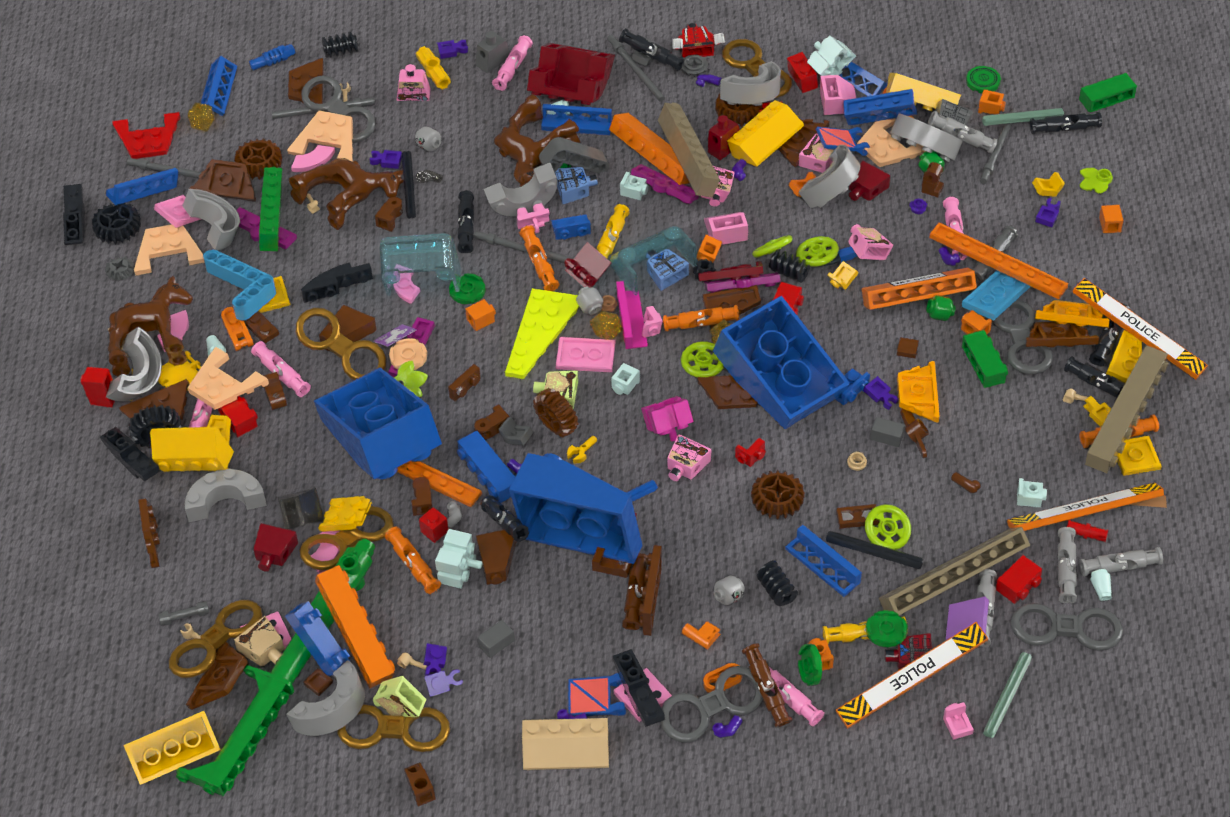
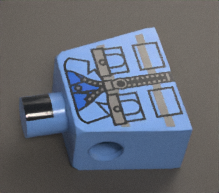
M582 167L559 168L555 172L562 204L589 196V187L598 185L596 175L586 176Z
M652 249L646 255L648 259L647 272L661 291L689 275V263L669 249H665L660 253Z

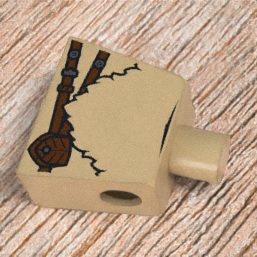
M265 616L234 639L237 651L259 666H265L270 661L276 665L282 655L281 652L284 650L282 638Z

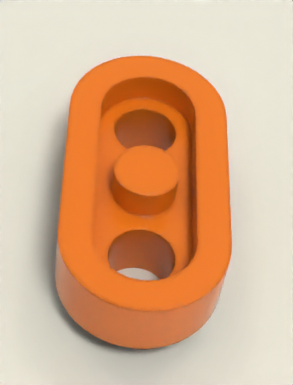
M729 663L707 673L703 679L704 689L709 693L714 691L715 686L710 684L716 683L719 675L727 668L739 665ZM735 675L733 678L729 677L724 684V690L739 684L743 676Z

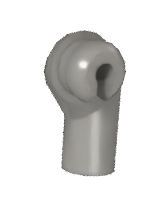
M451 501L447 505L449 510V518L447 519L448 529H452L462 518L460 505H457L455 501Z

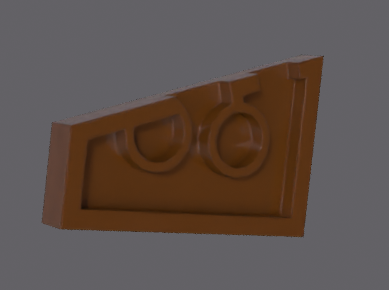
M757 285L703 294L702 297L705 309L718 307L724 309L737 305L739 315L761 304ZM720 324L710 325V328H713V327L718 326V325H720Z

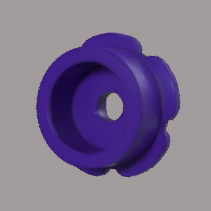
M918 198L911 201L909 206L913 213L922 214L926 210L927 203Z

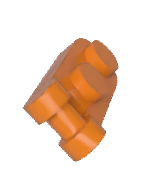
M233 307L225 308L221 313V317L235 351H239L245 346H253V340L244 320L236 318Z

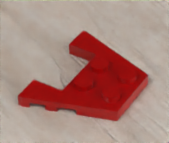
M180 113L164 114L165 127L159 128L154 127L129 132L128 119L112 121V124L131 158L139 159L167 155L173 139L172 136L180 120Z

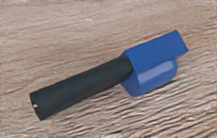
M850 246L839 250L837 256L831 262L822 266L832 265L840 261L841 263L843 261L846 262L857 257V255Z

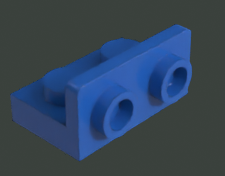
M587 214L551 220L556 240H565L570 237L591 234V223L587 218Z
M853 368L844 376L850 385L835 400L842 405L853 402L857 394L863 391L864 387L870 383V374L868 372L861 375Z

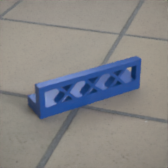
M219 56L211 64L198 110L202 115H205L210 109L219 115L225 113L237 65L222 56ZM224 65L229 67L231 72H227ZM221 77H225L227 84L223 83ZM218 89L222 90L224 96H220ZM214 101H218L221 108L214 105Z
M850 62L848 66L845 65L843 68H849L850 76L842 78L867 96L879 95L881 90L887 87L888 83L853 62ZM862 76L863 84L856 85L855 77ZM876 84L878 87L872 95L868 91V85Z
M913 89L843 100L844 116L848 125L897 118L898 114L906 116L917 115Z
M543 104L541 130L553 131L568 119H571L579 127L577 133L610 135L611 133L609 128L612 122V109ZM547 110L554 111L556 114H547ZM565 112H571L573 115L567 116ZM588 113L590 117H584L581 114ZM599 115H608V119L599 117Z
M173 168L114 185V188L106 190V196L115 205L173 189L177 187L178 170Z
M804 525L797 529V537L785 547L789 553L843 597L861 583L862 572ZM800 542L806 547V552L796 551L793 547ZM808 556H817L820 559V563H811L808 561ZM823 568H832L835 571V576L825 575ZM838 580H846L850 585L843 589L838 585Z

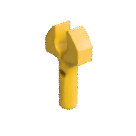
M591 436L580 447L571 445L567 450V458L570 459L572 455L579 453L573 459V463H582L586 460V454L584 453L597 442V438Z

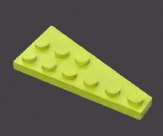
M532 288L508 361L505 376L524 379L539 357L546 352L547 347L554 342L570 318L577 313L579 305L576 298L578 295Z

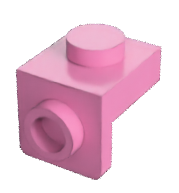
M653 306L646 307L643 319L645 323L642 331L644 338L659 334L663 322L660 314Z
M964 702L960 704L953 703L946 707L943 720L953 740L973 734L974 729L965 713L966 705Z

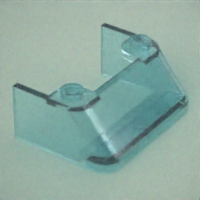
M676 226L669 227L613 254L610 257V262H612L610 267L624 281L632 293L637 295V273L631 266L647 259L646 255L652 249L660 253L673 246L681 252L692 266H696V244L681 228Z
M442 233L386 237L380 241L381 277L387 296H391L392 284L399 282L400 273L435 271L436 276L441 280H453L455 291L459 292L461 267L453 238L450 235Z

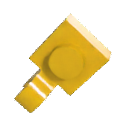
M1090 396L1085 399L1086 404L1083 407L1090 412L1089 416L1102 427L1111 408L1105 402L1100 405Z

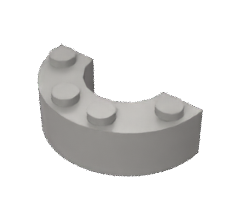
M770 61L759 65V74L756 77L745 78L732 75L721 79L720 99L727 101L731 105L738 103L756 106L761 105L763 102L774 100L780 93V67Z
M898 114L890 132L892 138L898 141L905 139L907 144L914 147L917 144L923 146L922 150L928 153L935 151L947 162L950 159L955 160L963 143L962 140L949 133L903 114Z
M839 145L829 156L833 161L830 167L818 177L808 180L798 192L810 208L823 207L838 194L845 193L851 182H854L859 177L860 163L846 145Z
M547 163L535 168L532 179L522 187L515 189L506 188L501 183H497L485 188L484 191L494 211L505 216H517V209L524 207L530 213L534 212L533 206L535 204L542 203L543 206L547 204L556 192L557 177L551 163Z
M188 189L183 208L190 217L203 219L212 225L207 240L214 250H222L232 243L240 223L238 212L230 203L215 194L198 189Z
M139 327L127 334L122 348L132 360L133 374L132 376L122 374L111 381L106 395L111 400L123 402L133 400L154 387L160 377L162 363L159 350L153 339Z
M226 469L207 473L197 480L187 493L185 511L188 521L193 522L207 519L211 507L218 501L228 498L240 500L245 504L247 510L267 506L263 488L256 478L244 471Z
M349 660L333 673L337 686L329 697L316 703L301 701L286 714L296 732L310 736L328 734L347 725L359 713L365 700V690L356 668Z

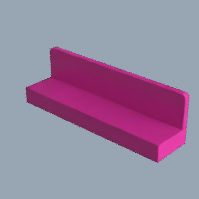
M624 281L616 282L625 349L647 347V338L642 336L644 320L639 291H625Z

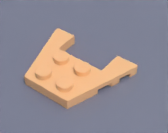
M318 111L288 148V154L304 155L308 143L311 142L341 148L337 158H346L353 162L352 117Z
M895 118L876 121L857 143L867 142L870 148H864L863 150H867L868 154L866 156L879 167L898 163L907 158L913 159L926 152L922 150L923 146L918 144L916 147L911 145L905 148L900 142L891 137L886 129L894 125Z
M171 224L145 229L134 268L135 276L152 273L151 258L187 252L189 265L205 263L203 253L184 226L176 228Z
M217 347L213 349L188 386V391L191 395L216 410L237 400V396L244 393L250 394L254 392V388L261 385L265 387L269 384L268 378L256 371L241 383L218 369L229 360V356Z

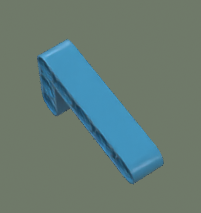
M208 250L203 254L208 273L244 289L232 300L234 313L238 320L249 319L275 297L276 288L271 275L217 250Z

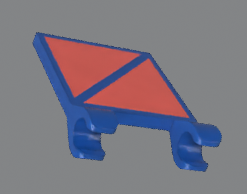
M816 127L817 134L824 148L836 149L839 145H846L850 151H857L863 156L868 154L867 150H863L864 148H870L867 142L856 145L854 141L861 139L860 135H856L857 133H863L860 127L850 130Z
M616 673L605 677L569 679V714L577 716L585 712L586 716L625 715L626 708L624 702L611 704V686L619 687L622 685L619 674Z

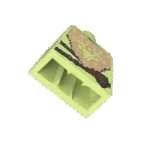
M578 371L548 372L545 382H534L533 393L553 388L559 391L561 395H564L565 399L569 401V404L574 409L578 387Z
M403 676L383 681L373 698L375 706H381L391 716L419 717L427 700Z

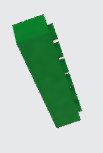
M264 168L259 229L260 251H278L282 168Z

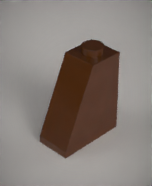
M343 305L335 315L340 324V333L352 342L359 341L376 331L374 317ZM330 322L319 334L320 342L327 340L331 336L333 328Z
M504 530L476 535L477 548L480 560L483 562L482 567L487 585H497L507 581L517 541Z

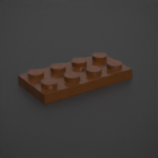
M654 545L653 552L648 554L647 564L649 567L645 572L646 585L643 586L642 590L643 604H640L639 627H643V635L649 636L652 634L662 571V546Z

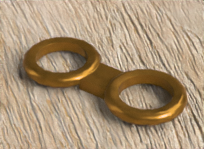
M733 40L726 44L722 50V57L728 65L738 69H746L753 77L758 76L759 65L765 64L761 59L762 50L760 46L751 40ZM745 46L751 48L755 52V56L747 61H738L733 59L729 53L736 47ZM781 70V79H783L785 84L780 88V93L775 98L784 96L792 87L790 76L783 70Z
M312 308L299 316L295 329L298 340L305 347L312 350L328 349L342 359L344 372L351 379L356 380L365 375L355 372L349 363L351 354L360 348L373 351L378 358L377 369L382 368L385 370L386 357L383 350L371 341L359 340L352 342L342 335L338 319L332 312L324 308ZM313 316L326 318L333 328L331 336L322 342L310 340L303 331L305 321Z
M370 506L366 515L380 517L385 522L381 530L367 533L362 532L356 527V529L341 530L335 535L316 534L302 543L300 548L301 559L313 569L329 570L336 566L348 547H355L359 540L367 539L373 542L385 538V533L393 527V519L384 509ZM318 543L333 544L340 551L337 557L329 561L315 560L308 552L313 545Z
M238 600L225 606L218 613L215 624L200 636L201 639H191L176 647L169 659V669L174 675L181 678H192L207 671L215 661L217 648L229 638H237L262 618L260 606L250 600ZM248 609L253 612L250 622L241 628L229 629L224 626L226 618L237 610ZM194 648L207 650L206 658L196 667L181 668L178 666L179 658L188 650Z
M363 704L358 714H369L375 717L378 721L377 731L371 737L359 740L348 735L346 725L337 730L341 741L355 749L370 748L378 744L382 738L402 739L404 744L414 751L428 752L443 745L450 733V725L446 716L434 708L424 707L419 717L384 715L375 706ZM420 717H432L440 723V734L430 742H418L409 735L410 725Z

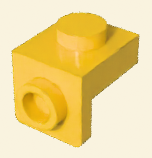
M1054 172L1050 179L1035 178L1032 182L1036 192L1041 196L1055 197L1065 185L1058 172Z
M843 261L833 274L829 272L827 276L831 280V285L837 289L841 287L845 290L858 275V271Z

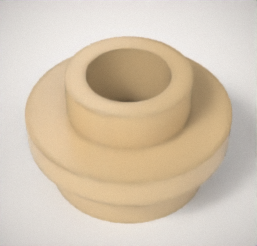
M854 452L848 457L847 464L852 470L860 471L866 467L867 459L864 454Z

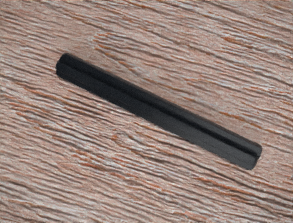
M403 151L406 217L410 219L416 217L412 156L410 151Z
M829 531L826 536L827 542L916 569H921L923 565V558L833 531Z

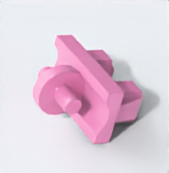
M539 203L533 206L534 212L528 213L524 207L517 209L518 229L532 225L534 226L535 234L539 233V227H543L545 222H549L548 208L545 209L543 204Z

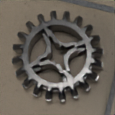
M110 203L108 206L103 205V209H98V212L94 213L92 228L97 238H100L102 242L106 241L110 244L113 241L116 245L117 241L123 243L125 239L130 241V236L135 237V234L139 232V227H141V218L136 208L132 207L131 204L122 203L115 205Z
M154 404L151 408L139 409V413H134V417L130 418L129 432L130 437L136 444H140L141 447L147 446L151 448V429L181 428L182 424L180 416L175 409H171L170 406L164 408L163 405L156 407Z

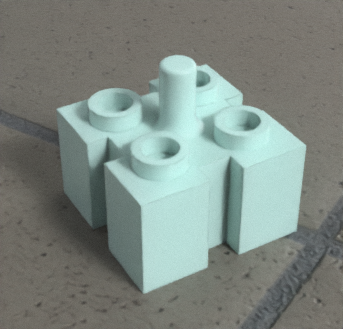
M829 36L822 43L817 41L814 44L818 51H814L807 62L821 76L840 75L845 65L848 66L856 55L844 43Z
M448 529L443 541L444 545L440 548L435 560L436 570H438L437 577L441 584L462 588L463 583L469 579L470 571L468 569L470 567L481 569L483 562L476 560V555L474 554L475 543L472 541V534Z

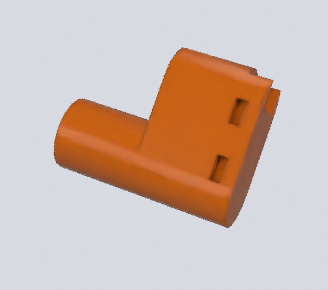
M708 621L699 630L689 623L682 630L683 635L707 650L721 635L718 633L720 629Z

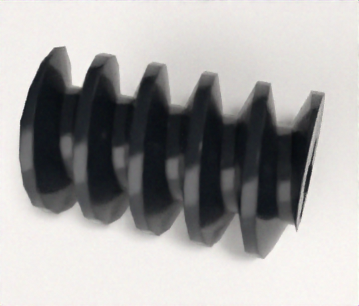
M348 32V37L345 33H342L341 38L336 34L334 40L332 36H329L328 41L325 37H322L325 57L328 53L331 58L333 52L336 56H339V51L345 55L346 49L349 53H352V48L358 52L355 33L353 36L351 32Z
M781 249L776 250L770 259L769 268L774 272L778 271L779 274H784V276L791 277L793 280L797 279L798 282L802 283L809 273L810 265L806 266L805 259L799 263L800 257L797 256L793 260V254H790L787 258L786 251L780 255Z
M775 560L764 564L758 571L757 579L777 606L787 605L796 599L798 591L794 590L795 587L793 584H790V580L786 578V574L782 572L781 567L778 566Z

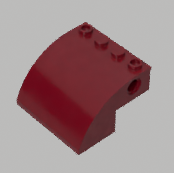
M554 43L541 46L538 67L529 70L527 91H532L531 94L537 96L548 94L549 98L558 99L559 96L564 97L565 101L574 102L575 100H580L581 104L591 105L603 94L611 73L615 54Z

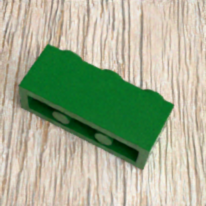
M1127 73L1082 87L1079 100L1088 112L1091 113L1135 98L1137 85Z
M985 330L963 335L962 348L982 386L988 388L1005 383L1006 375H1008L1007 366L1002 363L998 350L994 349L990 336H987Z

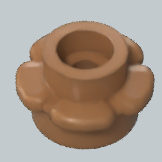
M611 295L602 297L604 302L601 310L604 312L614 311L617 307L615 298Z

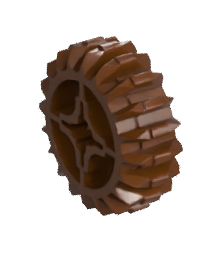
M720 94L715 102V111L718 117L722 115L727 116L728 119L740 124L741 127L744 123L747 124L757 116L759 110H762V104L759 106L738 103L734 105L728 104L727 101L720 99Z
M264 138L262 140L256 139V141L250 140L249 143L244 142L243 146H239L234 161L247 165L252 180L255 177H258L260 180L264 176V168L281 167L282 154L276 143H272L271 140L266 141Z
M547 388L540 391L534 397L533 407L543 425L562 438L574 432L578 425V417L573 410V406L569 404L564 395H561L559 391L553 388Z
M779 470L776 473L769 471L768 475L763 473L761 478L757 477L751 491L752 503L756 506V510H761L762 516L768 513L769 519L776 515L777 520L780 515H783L786 519L788 514L793 516L795 511L799 512L805 496L803 484H800L799 478L794 479L793 474L787 475L786 471L780 473Z

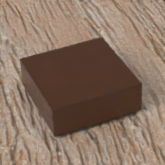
M900 337L897 356L916 358L919 340Z
M317 668L303 683L312 692L320 696L333 683V679Z

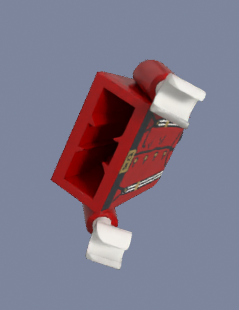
M690 23L687 28L682 30V35L673 39V49H682V57L684 58L689 55L714 56V45L725 43L724 34L718 33L714 35L708 32L706 27H697L695 23Z

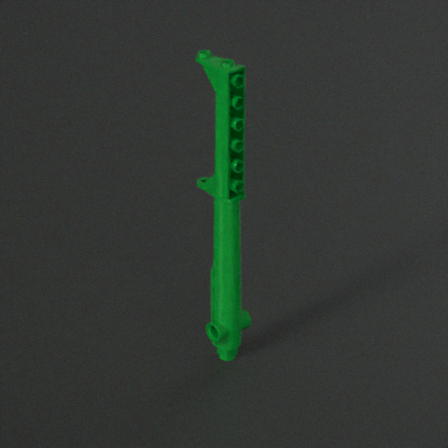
M367 539L359 540L355 547H348L336 564V566H340L342 571H346L349 577L348 583L356 591L364 587V576L372 565L371 557L374 554L375 545ZM319 591L311 606L319 610L322 614L320 618L329 630L335 620ZM297 633L293 636L271 673L249 665L245 666L243 669L244 673L257 680L259 691L215 761L192 770L179 767L176 771V778L183 783L190 781L203 787V790L211 795L216 793L224 796L227 791L232 789L235 778L238 774L242 773L248 758L255 753L257 744L266 736L268 727L277 719L282 705H285L289 695L294 693L295 690L292 684L311 657V653Z

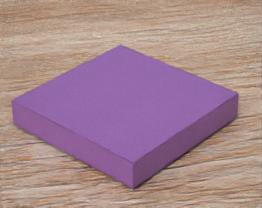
M986 596L949 605L946 640L975 622L978 623L986 634L989 600Z

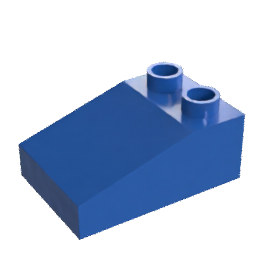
M782 296L721 330L713 349L714 354L733 379L784 429L840 397L850 385Z
M378 368L314 400L322 422L357 465L373 479H386L393 476L398 470L397 467L410 460L416 462L426 459L430 456L432 449L442 444L429 405L382 368Z
M528 453L509 489L517 518L528 527L529 535L526 539L592 555L595 554L597 547L605 548L603 557L634 564L642 548V541L631 495L562 460L555 454L547 453L540 456Z

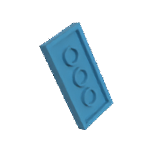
M996 270L962 301V307L970 311L973 310L977 314L994 321L1031 286Z

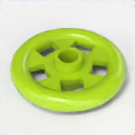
M786 235L773 239L752 252V256L758 258L771 254L792 242L793 238L791 235Z
M825 236L813 237L799 245L796 250V257H800L799 263L805 259L806 266H822L831 262L837 256L839 246L832 238Z
M710 342L693 343L681 355L683 369L688 374L697 378L715 376L723 370L724 365L714 353L711 355L707 351H713L715 344ZM698 350L699 352L694 356L692 352ZM713 360H718V364L713 365ZM694 361L695 365L691 366L689 362ZM700 368H708V370L701 371Z
M885 504L873 508L868 513L865 520V532L871 543L897 550L908 542L911 535V524L909 518L901 509ZM884 512L891 513V518H884ZM874 519L880 521L878 528L873 526ZM900 520L903 528L898 529L896 521ZM885 525L889 526L890 531L885 529ZM878 533L886 537L884 541L880 540L877 537ZM895 534L900 538L896 542L891 539Z

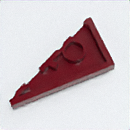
M757 261L755 267H751V264H742L722 268L720 271H708L698 274L699 281L730 277L731 280H738L746 275H749V278H755L764 272L762 261Z

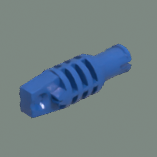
M292 44L281 45L263 52L262 56L250 60L249 64L254 71L260 67L272 66L276 62L284 61L296 52Z

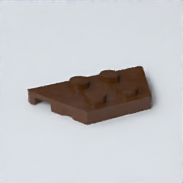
M323 58L289 71V99L303 103L301 93L304 85L314 77L323 76ZM323 83L314 86L310 90L309 99L312 102L323 104Z
M813 119L801 120L804 126L780 146L778 150L793 167H797L799 164V154L814 135L817 134L816 127L828 128L830 121L824 120V123H813Z
M212 159L206 169L198 176L199 179L195 185H191L189 188L207 191L219 197L256 202L249 170L244 163Z
M1036 322L1030 331L1029 338H1026V347L1046 346L1052 348L1055 346L1097 345L1099 337L1097 335L1089 336L1087 329L1077 326L1075 323Z
M731 375L698 377V384L703 387L707 396L713 400L717 409L751 408L758 405Z
M185 379L121 406L119 409L128 418H132L134 413H139V409L145 410L146 407L151 408L154 404L156 407L163 405L164 408L170 406L171 409H175L180 419L183 420L184 406L187 402L186 392L190 383Z
M146 498L140 499L138 502L142 531L147 552L150 555L151 568L160 567L157 545L160 544L159 535L156 532L158 528L157 520L154 517L153 507Z
M224 642L216 652L214 663L205 671L185 705L190 710H193L228 695L248 661L233 647H230L227 642Z

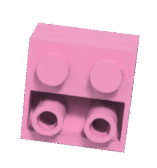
M839 75L821 76L820 95L824 115L844 114L843 100L856 98L854 86Z
M744 212L704 218L709 236L722 241L721 245L748 240V224Z

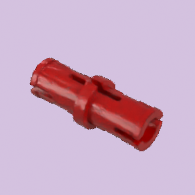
M1071 520L1068 521L1067 527L1074 528L1076 535L1083 536L1084 539L1091 538L1106 542L1108 530L1093 527L1090 523L1085 525Z

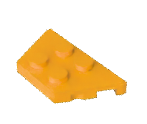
M1054 300L1050 304L1043 306V311L1037 310L1035 319L1056 321L1059 324L1075 323L1077 326L1109 327V319L1102 318L1103 314L1090 304Z
M935 361L929 362L928 366L922 368L916 366L911 370L899 372L897 375L899 407L931 421L939 422Z

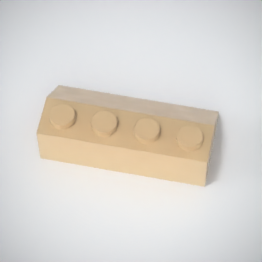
M608 718L522 720L523 770L609 768Z

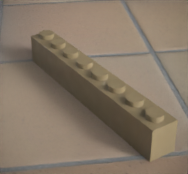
M664 103L658 122L695 194L713 198L720 181L682 107L677 103Z
M1147 345L1145 346L1087 453L1085 465L1104 473H1108L1110 467H1115L1118 460L1117 454H1122L1126 445L1125 439H1130L1133 432L1132 426H1137L1140 419L1139 413L1145 411L1148 403L1146 402L1147 398H1152L1155 390L1153 388L1154 385H1159L1162 377L1160 374L1161 372L1165 373L1169 362L1166 361L1168 353Z
M1022 527L1010 528L879 597V600L884 610L893 611L901 615L1030 546V543Z

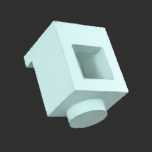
M626 172L620 183V195L641 200L642 196L648 192L649 186L646 184V179L632 176L630 172Z
M623 363L611 378L614 392L619 395L623 393L628 395L635 385L640 382V370Z
M1019 478L1017 505L1041 507L1042 500L1046 501L1047 489L1043 488V483L1023 481L1022 478Z

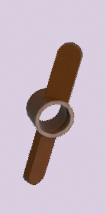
M902 408L900 414L906 425L905 430L909 437L917 444L922 458H927V452L922 439L929 435V431L920 419L917 418L915 420L912 412Z

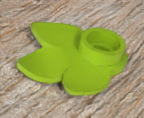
M1085 168L1080 170V174L1085 178L1080 183V188L1086 191L1095 190L1098 194L1103 193L1108 189V184L1113 179L1108 169Z
M413 361L403 363L398 368V374L394 378L398 382L403 381L404 386L416 396H423L419 387L425 383L428 375L421 371H414Z

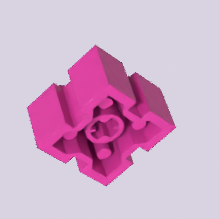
M678 396L641 408L647 429L660 436L669 434L671 441H676L677 438L675 427L678 430L688 427L689 423L694 422L688 401Z

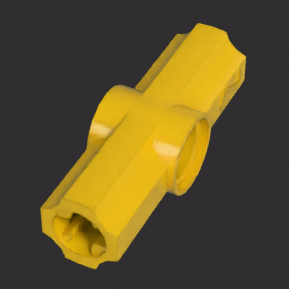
M425 46L419 48L416 52V57L426 70V75L432 79L437 88H447L451 80L440 65V59L435 57L429 48Z

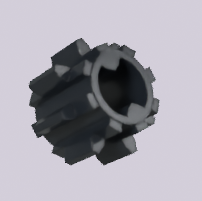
M707 259L699 260L696 266H693V273L698 281V273L716 271L714 263Z

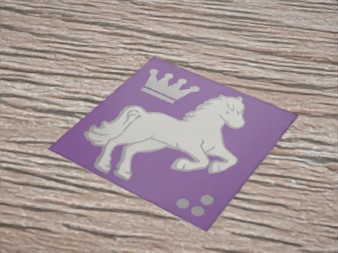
M402 324L374 340V342L388 347L417 329Z

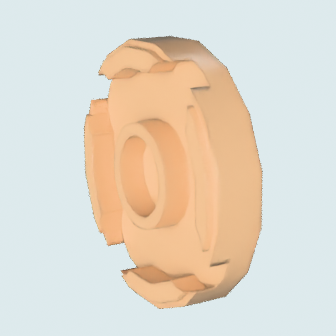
M406 338L399 340L394 347H391L389 357L391 364L396 369L405 362L413 361L414 370H417L426 362L427 350L425 345L419 343L418 340Z

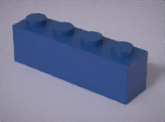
M475 431L458 440V456L461 460L465 459L469 470L478 475L477 478L482 486L486 485L489 494L494 496L500 503L511 498L509 489L515 476L480 433Z

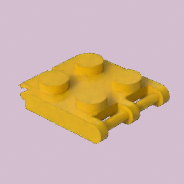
M185 351L187 359L192 362L191 364L186 361L182 365L174 366L168 362L161 367L158 382L166 388L185 379L189 383L192 382L199 372L196 369H201V363L198 360L195 361L189 351Z
M365 496L331 499L329 503L330 508L325 512V519L319 525V530L322 532L356 529L357 526H362L372 502H370V499L365 498Z

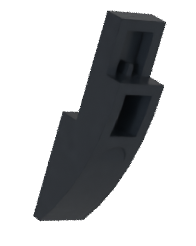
M82 184L63 186L64 244H81L84 241L85 234Z
M349 262L318 275L301 289L304 303L314 302L325 297H333L340 294L339 288L372 280L370 263L351 267Z
M117 427L108 430L100 436L105 446L134 477H140L145 482L161 471L159 466L140 451L136 443Z
M632 649L613 655L612 659L637 716H640L645 727L665 720V714L648 685V679Z

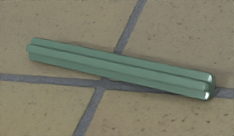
M1062 108L984 115L982 123L984 126L1030 122L1031 118L1039 120L1045 117L1063 116L1064 111Z
M1026 652L1021 653L983 732L985 736L994 738L1031 662L1032 656Z

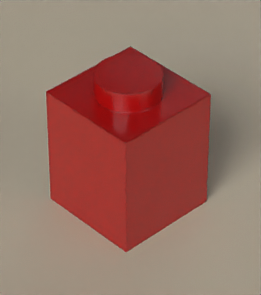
M434 507L419 518L421 533L434 543L448 532L447 518Z

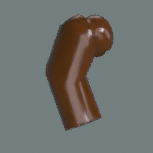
M955 472L951 477L952 481L970 493H976L981 488L979 481H971L958 472Z

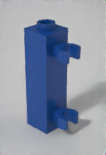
M309 601L301 603L286 614L285 618L326 675L331 676L341 665L349 660L348 657L350 655L346 649H341L320 618L322 614L317 608L314 609Z

